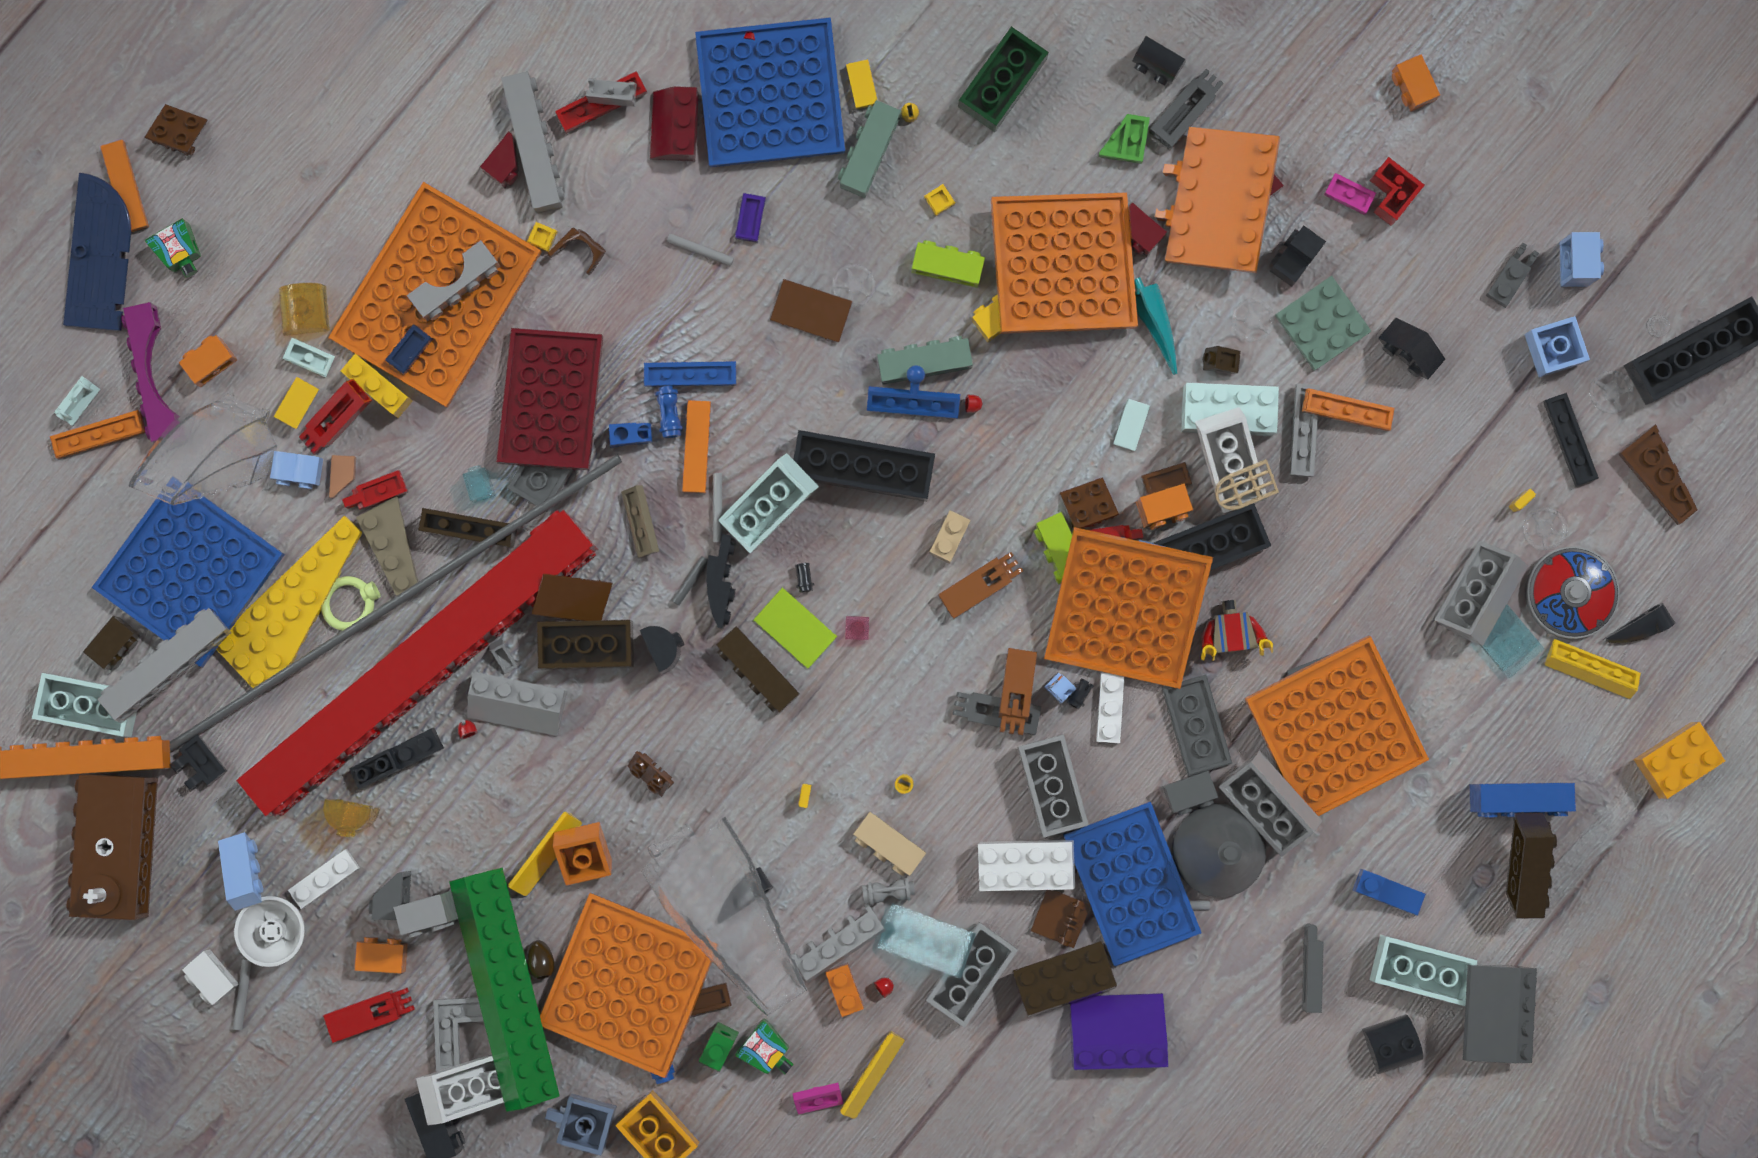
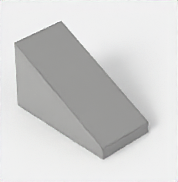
M502 638L489 645L490 651L504 673L517 667Z

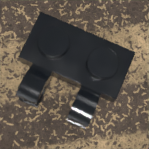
M196 735L179 748L183 755L170 764L172 769L178 773L187 767L189 763L197 773L185 781L184 784L192 791L199 787L203 781L206 785H211L227 772L226 768L200 735Z

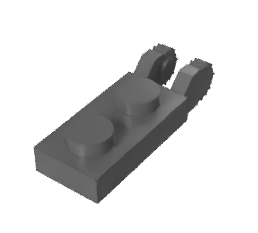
M1523 242L1515 254L1509 258L1486 294L1488 298L1504 308L1512 300L1539 252L1534 250L1529 255L1525 264L1519 261V257L1525 252L1527 247Z

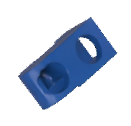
M651 423L609 424L610 448L652 443Z

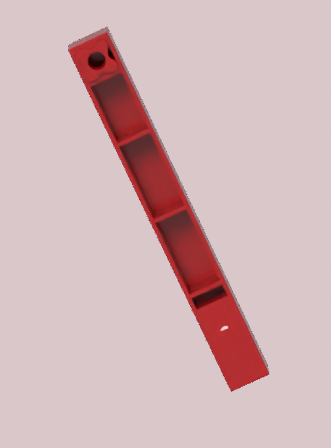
M557 510L552 513L543 523L530 532V538L240 776L236 781L265 817L282 816L287 813L295 804L310 793L308 791L309 788L314 785L319 786L330 775L340 769L346 763L344 759L350 755L355 756L365 746L381 735L380 730L384 726L388 725L389 727L393 725L405 713L417 705L416 700L420 696H428L441 683L450 678L455 667H462L467 664L476 654L489 645V639L493 636L499 637L511 625L520 620L525 615L524 610L529 606L534 607L543 574L571 577L581 567L590 562L596 556L595 552L598 548L565 510L561 512Z

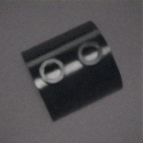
M1145 36L1132 62L1136 63L1134 66L1136 70L1145 75L1147 71L1156 75L1154 80L1165 86L1167 82L1172 85L1184 66L1186 59Z
M648 626L641 629V635L659 673L665 674L672 670L680 659L681 647L685 645L680 633L675 632L672 634L670 631L659 626Z
M1407 1014L1362 1029L1377 1074L1423 1060V1050L1418 1034Z

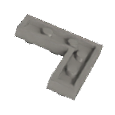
M478 997L433 1000L436 1071L461 1064L459 1023L483 1021Z

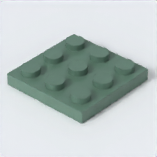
M1330 276L1275 314L1276 319L1313 371L1371 332V329L1333 276Z

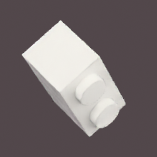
M210 949L203 951L182 969L186 974L184 977L187 982L200 990L201 993L199 995L207 1004H218L239 986V983Z

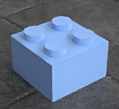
M1572 232L1560 241L1561 287H1588L1601 278L1604 273V264L1600 258V253L1603 252V240L1600 239V232Z
M1575 316L1532 329L1524 334L1539 378L1581 365L1590 360Z

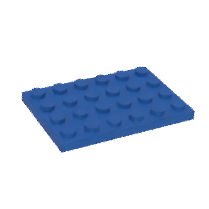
M1151 801L1063 834L1065 840H1074V863L1114 966L1202 933Z

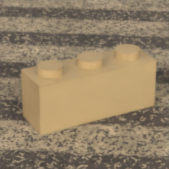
M872 812L867 814L853 834L857 837L854 840L865 849L867 846H870L875 850L874 856L884 863L886 860L894 864L892 869L902 876L905 873L910 876L926 854L925 851Z

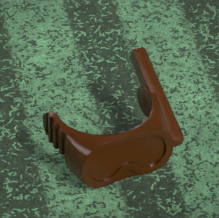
M571 228L547 255L552 258L559 250L565 249L573 239L582 240L589 245L593 254L592 264L586 274L590 275L606 251L585 231Z

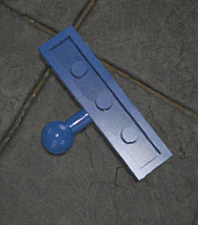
M918 365L911 366L907 371V378L911 382L910 390L871 386L868 388L867 411L958 418L960 394L919 391L920 382L925 378V371Z

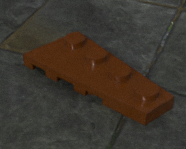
M1655 424L1618 455L1673 521L1680 525L1698 509L1685 483L1682 482L1678 474L1679 470L1676 464H1673L1668 453L1669 450L1665 442L1662 441L1658 433L1660 431Z

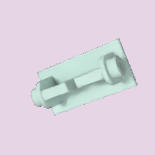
M81 376L54 413L57 414V417L73 426L101 389Z

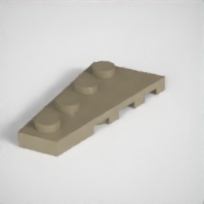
M396 496L356 517L396 596L418 583L399 497Z

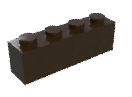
M422 508L418 531L481 542L509 523ZM517 530L494 545L514 548Z
M737 626L716 644L719 648L717 651L719 656L725 662L730 660L735 665L733 668L734 672L741 679L745 676L751 682L748 685L749 688L757 696L761 693L767 699L764 704L773 713L776 710L781 713L800 695Z

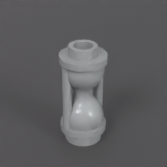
M905 877V880H897L890 887L877 882L872 884L868 882V885H862L864 904L870 903V905H874V903L882 902L888 896L910 901V896L915 895L913 881L909 882L908 877Z

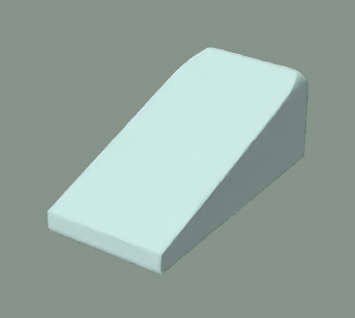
M291 338L282 359L326 377L335 356Z
M1131 399L1126 401L1113 445L1132 451L1136 450L1148 414L1149 405Z

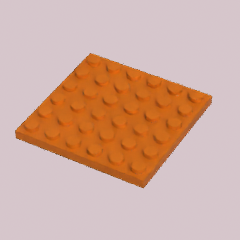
M1127 193L1000 196L991 198L1001 334L1136 329L1138 327Z
M1074 527L1044 659L1180 689L1213 560L1212 557Z
M1369 635L1244 698L1280 774L1318 816L1429 760L1373 639Z
M589 893L541 1012L542 1027L666 1078L719 945Z

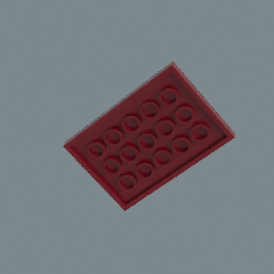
M511 328L496 461L498 464L590 471L603 346L602 334Z

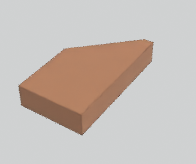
M332 455L329 498H335L337 494L355 480V456Z

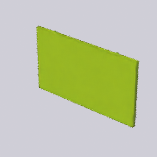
M783 587L754 618V621L763 628L762 630L770 634L807 669L837 637Z

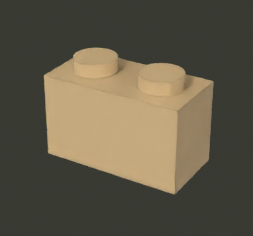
M949 510L929 554L950 564L970 520Z

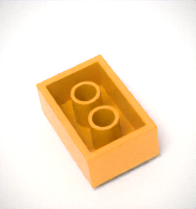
M1690 722L1633 759L1659 799L1670 798L1726 761L1700 722Z
M654 1090L645 1096L615 1125L644 1158H686L700 1143Z

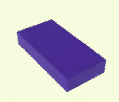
M743 193L735 239L758 243L766 197Z

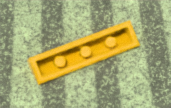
M1557 639L1553 640L1545 661V666L1628 699H1631L1638 691L1640 672Z
M563 812L510 881L508 887L523 896H527L556 859L553 849L554 832L579 827L582 825V822L570 812Z
M889 1031L840 1109L842 1115L853 1119L858 1116L905 1040L893 1031Z

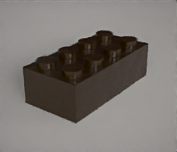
M633 621L537 622L538 669L634 667Z
M1543 813L1514 814L1506 895L1516 919L1545 918L1546 909H1549L1548 889L1552 888L1550 871L1554 868L1555 864L1553 848L1557 847L1556 834L1552 833L1551 824L1547 822Z
M1102 941L1013 970V976L1028 1018L1117 988Z

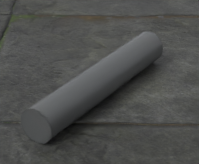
M703 556L700 557L672 599L674 603L680 606L707 565L708 559Z

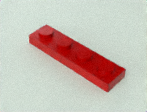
M637 71L616 81L635 82L637 84L635 99L647 94V90ZM585 96L555 112L565 132L568 133L621 106L589 103Z

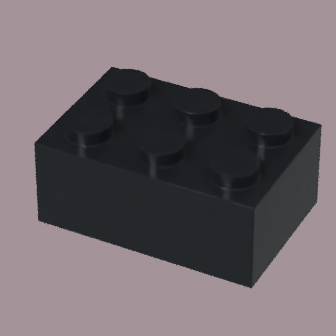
M419 1091L412 1093L404 1099L427 1158H451L458 1155L464 1149V1135L461 1130H457L455 1125L457 1118L445 1123L427 1125Z

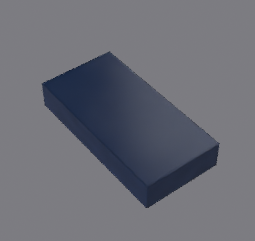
M413 324L385 361L405 375L433 339Z

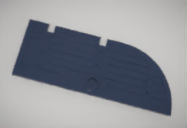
M79 173L63 325L121 331L123 311H116V304L124 305L129 259H122L121 255L122 252L129 253L130 215L122 197L110 184L86 173Z

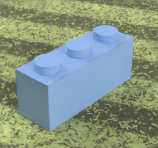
M245 832L219 840L226 901L235 911L261 903L263 885L258 878V873L261 870L259 862L255 858V853L258 852L254 839L251 840Z

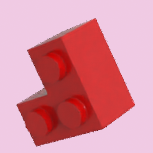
M1388 157L1369 180L1387 194L1373 213L1392 226L1425 184Z

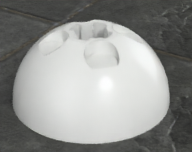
M274 896L261 897V903L243 908L238 915L234 928L235 941L242 955L250 962L264 967L278 966L293 958L301 948L305 936V924L299 910L289 901Z

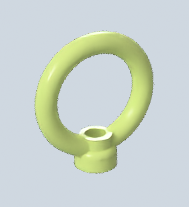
M340 577L336 579L321 608L322 615L330 626L343 631L374 610V601L381 597L380 592L373 581L366 584L356 577ZM346 585L358 588L365 601L363 613L352 622H342L336 619L330 610L332 594L338 588Z

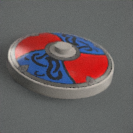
M1571 546L1553 550L1535 563L1526 581L1525 598L1531 616L1541 628L1560 638L1579 639L1599 632L1612 620L1619 604L1620 589L1613 568L1602 556L1586 548Z

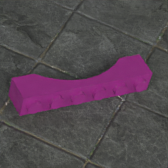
M148 302L123 308L122 322L129 334V337L126 339L127 346L132 351L134 358L131 360V366L134 373H137L138 382H136V389L138 394L141 395L143 402L140 405V409L147 421V426H145L146 436L148 440L157 445L184 439L180 416L172 411L163 401L156 389L152 375V351L155 340L161 330L157 306Z

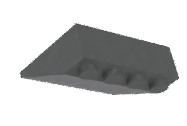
M1467 965L1463 1060L1532 1063L1537 968L1515 965Z

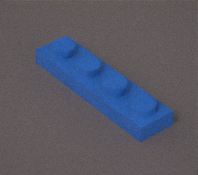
M736 361L644 363V386H737Z

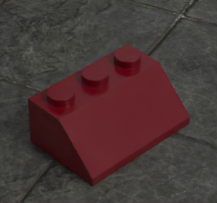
M674 86L653 91L650 160L696 162L699 102L697 87Z

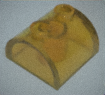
M295 283L279 288L282 332L284 336L330 331L325 285L319 283Z
M333 798L325 799L323 811L328 824L337 830L336 835L355 837L356 831L367 829L376 821L380 808Z

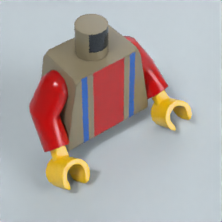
M1235 600L1222 601L1223 615L1213 616L1212 620L1208 621L1201 635L1203 649L1201 660H1205L1206 654L1211 655L1212 661H1214L1216 653L1257 649L1258 645L1261 656H1264V648H1269L1271 653H1273V643L1268 640L1264 629L1254 617L1249 616L1248 612L1237 613Z

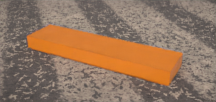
M118 140L100 146L111 186L119 193L127 206L131 220V232L148 228V221L125 142Z
M1308 388L1305 391L1302 412L1390 431L1395 408Z
M688 400L682 492L706 493L711 401Z
M136 410L52 435L50 440L55 457L60 459L144 434L145 426L141 411Z

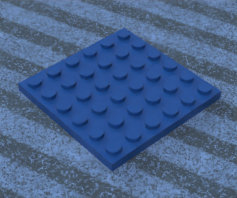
M831 17L695 32L710 168L845 153ZM746 32H753L755 40L745 39Z
M173 475L91 588L163 640H170L176 635L175 632L178 628L185 624H190L199 611L207 610L208 608L214 611L227 628L231 630L285 554L180 478ZM221 642L195 662V664L199 667H204Z

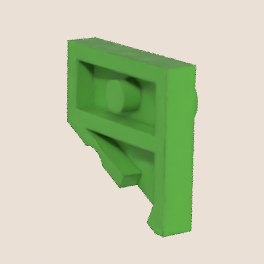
M1127 114L1108 142L1100 150L1099 157L1142 164L1150 117Z

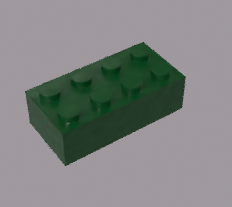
M1011 26L960 97L958 108L993 132H996L1047 61L1049 52Z

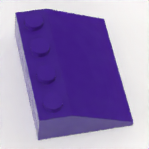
M1163 993L1095 995L1070 1004L1072 1067L1074 1070L1168 1067V1043Z

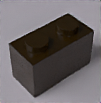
M112 616L85 648L83 653L104 670L116 669L122 663V656L127 650L131 651L137 645V638L141 634L120 617Z

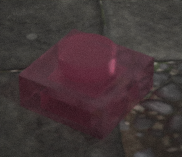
M846 616L845 640H869V617Z

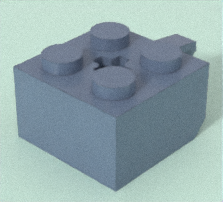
M571 1094L566 1107L561 1106L560 1110L548 1108L545 1119L557 1122L555 1127L560 1128L556 1143L601 1156L605 1151L617 1106ZM585 1119L589 1120V1124L592 1125L588 1129H585L584 1124L581 1123Z

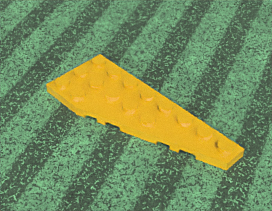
M343 516L239 617L230 630L232 633L224 638L216 649L252 688L295 661L302 643L305 642L313 622L316 621L320 614L321 608L336 579L339 578L347 558L350 557L362 534L347 516Z

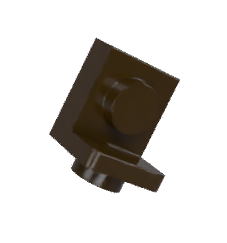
M1221 346L1206 348L1202 359L1203 370L1238 374L1241 351Z

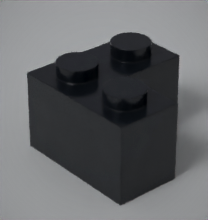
M1304 225L1300 231L1295 228L1284 243L1287 248L1283 254L1278 252L1270 262L1274 265L1270 272L1293 287L1326 241Z
M1396 317L1378 338L1383 344L1382 349L1390 356H1398L1408 365L1407 370L1415 377L1421 376L1428 380L1445 361V357L1428 332Z

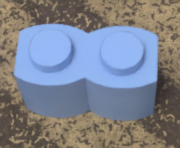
M274 451L270 478L276 480L277 485L290 486V482L299 483V488L312 489L313 485H320L323 458Z

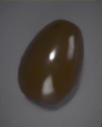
M541 940L533 941L528 948L526 957L529 974L534 979L548 978L553 974L555 968L552 952L545 942Z

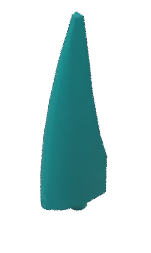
M1141 277L1134 279L1137 314L1148 328L1170 370L1175 375L1177 374L1174 339L1161 291L1157 283L1144 287Z

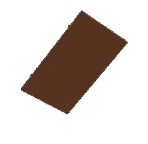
M783 279L770 320L825 339L840 342L853 301Z
M543 574L532 614L583 621L602 620L613 583Z

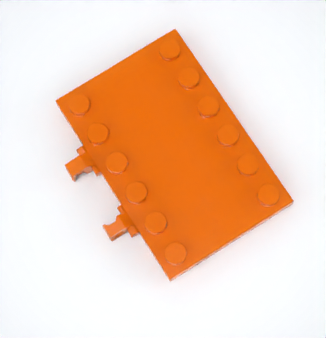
M1189 127L1183 161H1177V165L1164 164L1163 168L1165 176L1169 174L1174 175L1176 182H1179L1175 206L1171 205V210L1165 209L1164 211H1159L1156 208L1155 212L1157 221H1166V226L1171 227L1165 257L1167 263L1249 273L1257 272L1280 144L1279 136Z

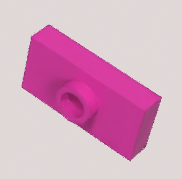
M1335 173L1324 195L1365 215L1376 193Z
M839 1083L793 1093L798 1115L844 1104Z

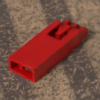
M354 379L345 381L305 425L306 429L299 436L300 440L304 441L309 437L305 445L309 448L315 444L311 452L313 455L317 454L323 447L333 444L371 403V398ZM329 415H331V420L335 422L333 424L331 422H326L323 428L321 424L327 419Z
M408 987L396 992L390 990L323 1015L332 1043L402 1018V1014L415 1010L414 1005L404 1007L405 1003L412 1001L411 996L404 999L401 998V995L409 992ZM385 1002H386V1005L381 1006V1007H378L377 1009H378V1012H379V1013H382V1012H385V1011H389V1012H388V1013H385V1014H382V1015H380V1016L374 1017V1016H373L374 1013H373V1011L371 1010V1007H374V1006H377V1005H379V1004H382V1003H385Z

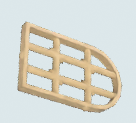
M1266 459L1230 473L1218 482L1215 489L1216 500L1220 506L1229 510L1243 508L1279 493L1274 475ZM1266 464L1268 470L1256 475L1252 474V469ZM1248 471V478L1236 483L1234 482L1233 477ZM1269 473L1272 481L1257 486L1255 480ZM1228 479L1230 480L1231 484L1229 486L1219 489L1223 482ZM1251 481L1253 484L1252 489L1239 494L1237 487ZM1273 484L1275 490L1260 495L1259 491L1262 488ZM1233 488L1235 493L1233 497L1223 501L1219 500V493ZM1256 492V498L1242 503L1241 498L1243 496ZM1237 499L1239 504L1235 506L1225 505V503Z

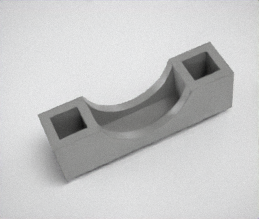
M481 240L462 254L464 269L460 278L455 283L446 287H436L424 282L407 295L426 321L437 319L443 314V309L449 305L450 307L456 305L461 300L463 294L467 291L469 293L473 292L480 286L479 282L485 278L490 279L498 273L497 269L501 266Z

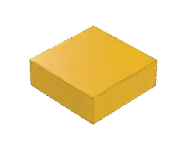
M944 184L924 195V199L936 216L955 205V201Z
M535 222L527 242L536 248L549 252L558 232L555 229Z
M1531 488L1525 490L1508 507L1513 512L1520 511L1536 494Z
M802 784L798 803L799 807L808 808L812 785Z

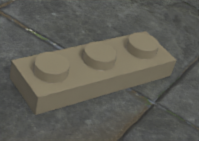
M637 485L621 491L638 558L659 552L643 485Z

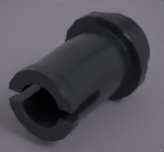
M810 563L795 565L798 580L796 588L799 589L800 593L813 591L812 586H815L811 580Z
M1081 678L1076 690L1072 695L1068 696L1069 700L1067 703L1076 709H1080L1081 706L1084 707L1085 704L1083 702L1094 685Z

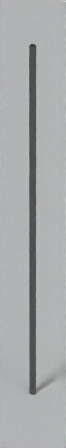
M617 454L179 735L170 741V752L622 463L621 458Z

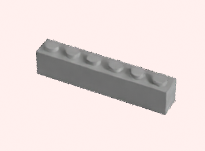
M528 71L501 77L533 209L538 214L562 208L561 200H564L565 196L562 186L558 187L556 178H560L557 165H552L551 161L554 151L551 142L547 143L545 135L549 134L546 121L541 120L540 113L544 111L541 100H536L535 91H538L535 77L531 78Z
M210 608L199 611L190 624H185L178 628L174 637L161 642L157 646L158 650L151 656H144L138 662L139 665L135 669L123 673L120 676V681L114 686L106 687L101 692L102 696L97 700L115 721L122 723L232 632Z

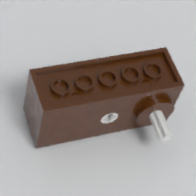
M79 775V779L75 782V792L78 793L77 803L73 807V815L76 817V822L71 834L72 840H74V850L70 853V863L73 865L72 873L68 878V886L71 888V893L66 904L69 917L137 920L149 917L158 778Z

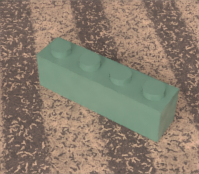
M878 100L875 101L874 106L869 105L865 114V118H867L864 127L860 126L856 135V139H858L856 147L851 146L847 155L849 163L846 168L842 167L838 176L841 189L866 198L901 118V110Z
M955 336L949 338V342L940 343V340L926 342L927 346L917 347V344L904 346V350L895 351L894 348L882 350L881 354H877L882 385L907 381V371L914 365L921 366L924 369L925 377L972 369L973 363L968 338L963 339L962 336Z

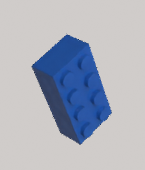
M1575 783L1469 784L1470 812H1478V817H1498V813H1501V816L1514 817L1515 813L1521 812L1543 813L1544 816L1545 812H1547V816H1568V812L1576 811Z

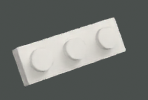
M1100 673L1096 742L1120 743L1124 676Z
M345 849L288 891L300 909H303L360 867L349 851Z

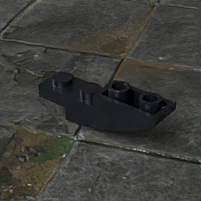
M722 534L718 557L708 556L706 576L709 605L719 629H724L725 625H729L731 612L728 611L729 602H734L736 589L732 588V583L724 581L725 578H729L731 565L728 564L729 555H734L736 542L732 541L733 537Z
M431 728L349 768L358 789H362L428 758V756L444 749L435 728Z

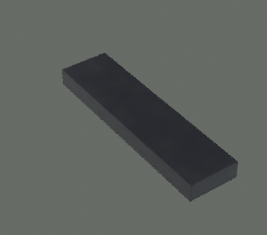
M1567 393L1544 400V406L1575 487L1599 479Z

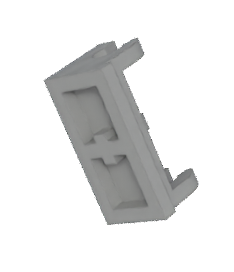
M594 78L588 79L589 90H587L586 97L589 103L635 107L637 87L635 82L627 83L594 80Z

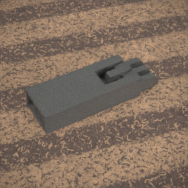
M1205 69L1197 79L1194 78L1149 130V133L1169 150L1176 145L1189 130V127L1195 123L1214 101L1215 93L1224 84L1220 80L1214 87L1212 83L1217 78L1214 74L1208 81L1204 79L1210 72L1208 69ZM1195 92L1197 94L1191 99V102L1194 104L1198 102V104L1191 109V106H1187L1185 102Z
M957 692L956 696L965 698V701H955L954 705L963 707V711L953 710L952 715L968 718L967 721L1000 728L1001 718H998L1001 698L973 692V695ZM1010 700L1009 708H1012L1013 700ZM978 704L994 706L992 716L977 713V711L984 713L987 711V707L979 706ZM1030 704L1029 718L1025 722L1023 733L1036 735L1042 706ZM1015 726L1014 731H1018L1019 726Z
M1307 923L1304 926L1302 1010L1311 1013H1322L1324 942L1317 940V926Z

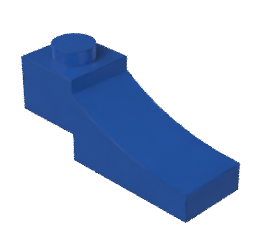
M1360 869L1352 890L1417 916L1426 895L1364 869Z

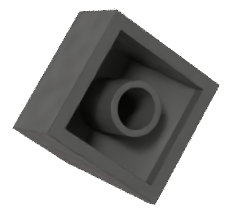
M411 871L397 873L373 895V900L369 901V914H372V920H397L393 907L410 903Z

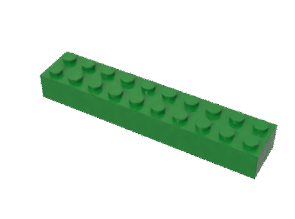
M503 867L449 881L506 1112L524 1109L560 1097Z

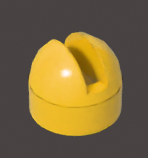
M914 103L903 105L901 108L903 120L906 122L917 120L919 116L917 105ZM907 107H912L913 116L909 117Z
M907 774L899 775L895 781L896 790L902 794L909 793L914 785L912 777ZM902 779V780H904V781H906V782H909V783H911V784H910V786H909V785H907V784H905V783L899 782V780Z

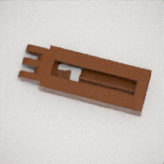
M1012 552L999 560L996 557L938 594L953 620L1012 583L1011 579L1023 572L1022 568H1018L1014 572L1011 568L1019 564L1017 560L1010 564L1007 563V560L1014 556ZM996 570V572L989 575V578L993 581L1000 576L1001 579L987 586L983 577Z
M1008 648L998 718H1001L999 732L1004 733L1006 724L1010 725L1009 734H1014L1015 726H1019L1018 735L1023 736L1024 725L1029 718L1037 652ZM1011 693H1014L1016 696L1018 694L1021 695L1019 709L1018 699H1013L1012 708H1009Z

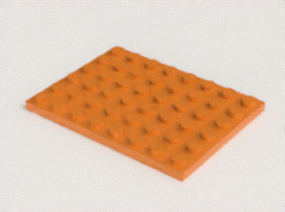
M423 182L328 338L448 408L542 251ZM481 240L501 266L497 269L498 273L490 279L485 278L479 282L480 286L473 292L469 293L467 291L463 294L461 300L452 307L449 305L443 309V314L435 320L430 319L426 321L407 295L424 282L436 287H446L455 283L460 278L464 269L462 254ZM414 324L433 340L404 375L385 360Z

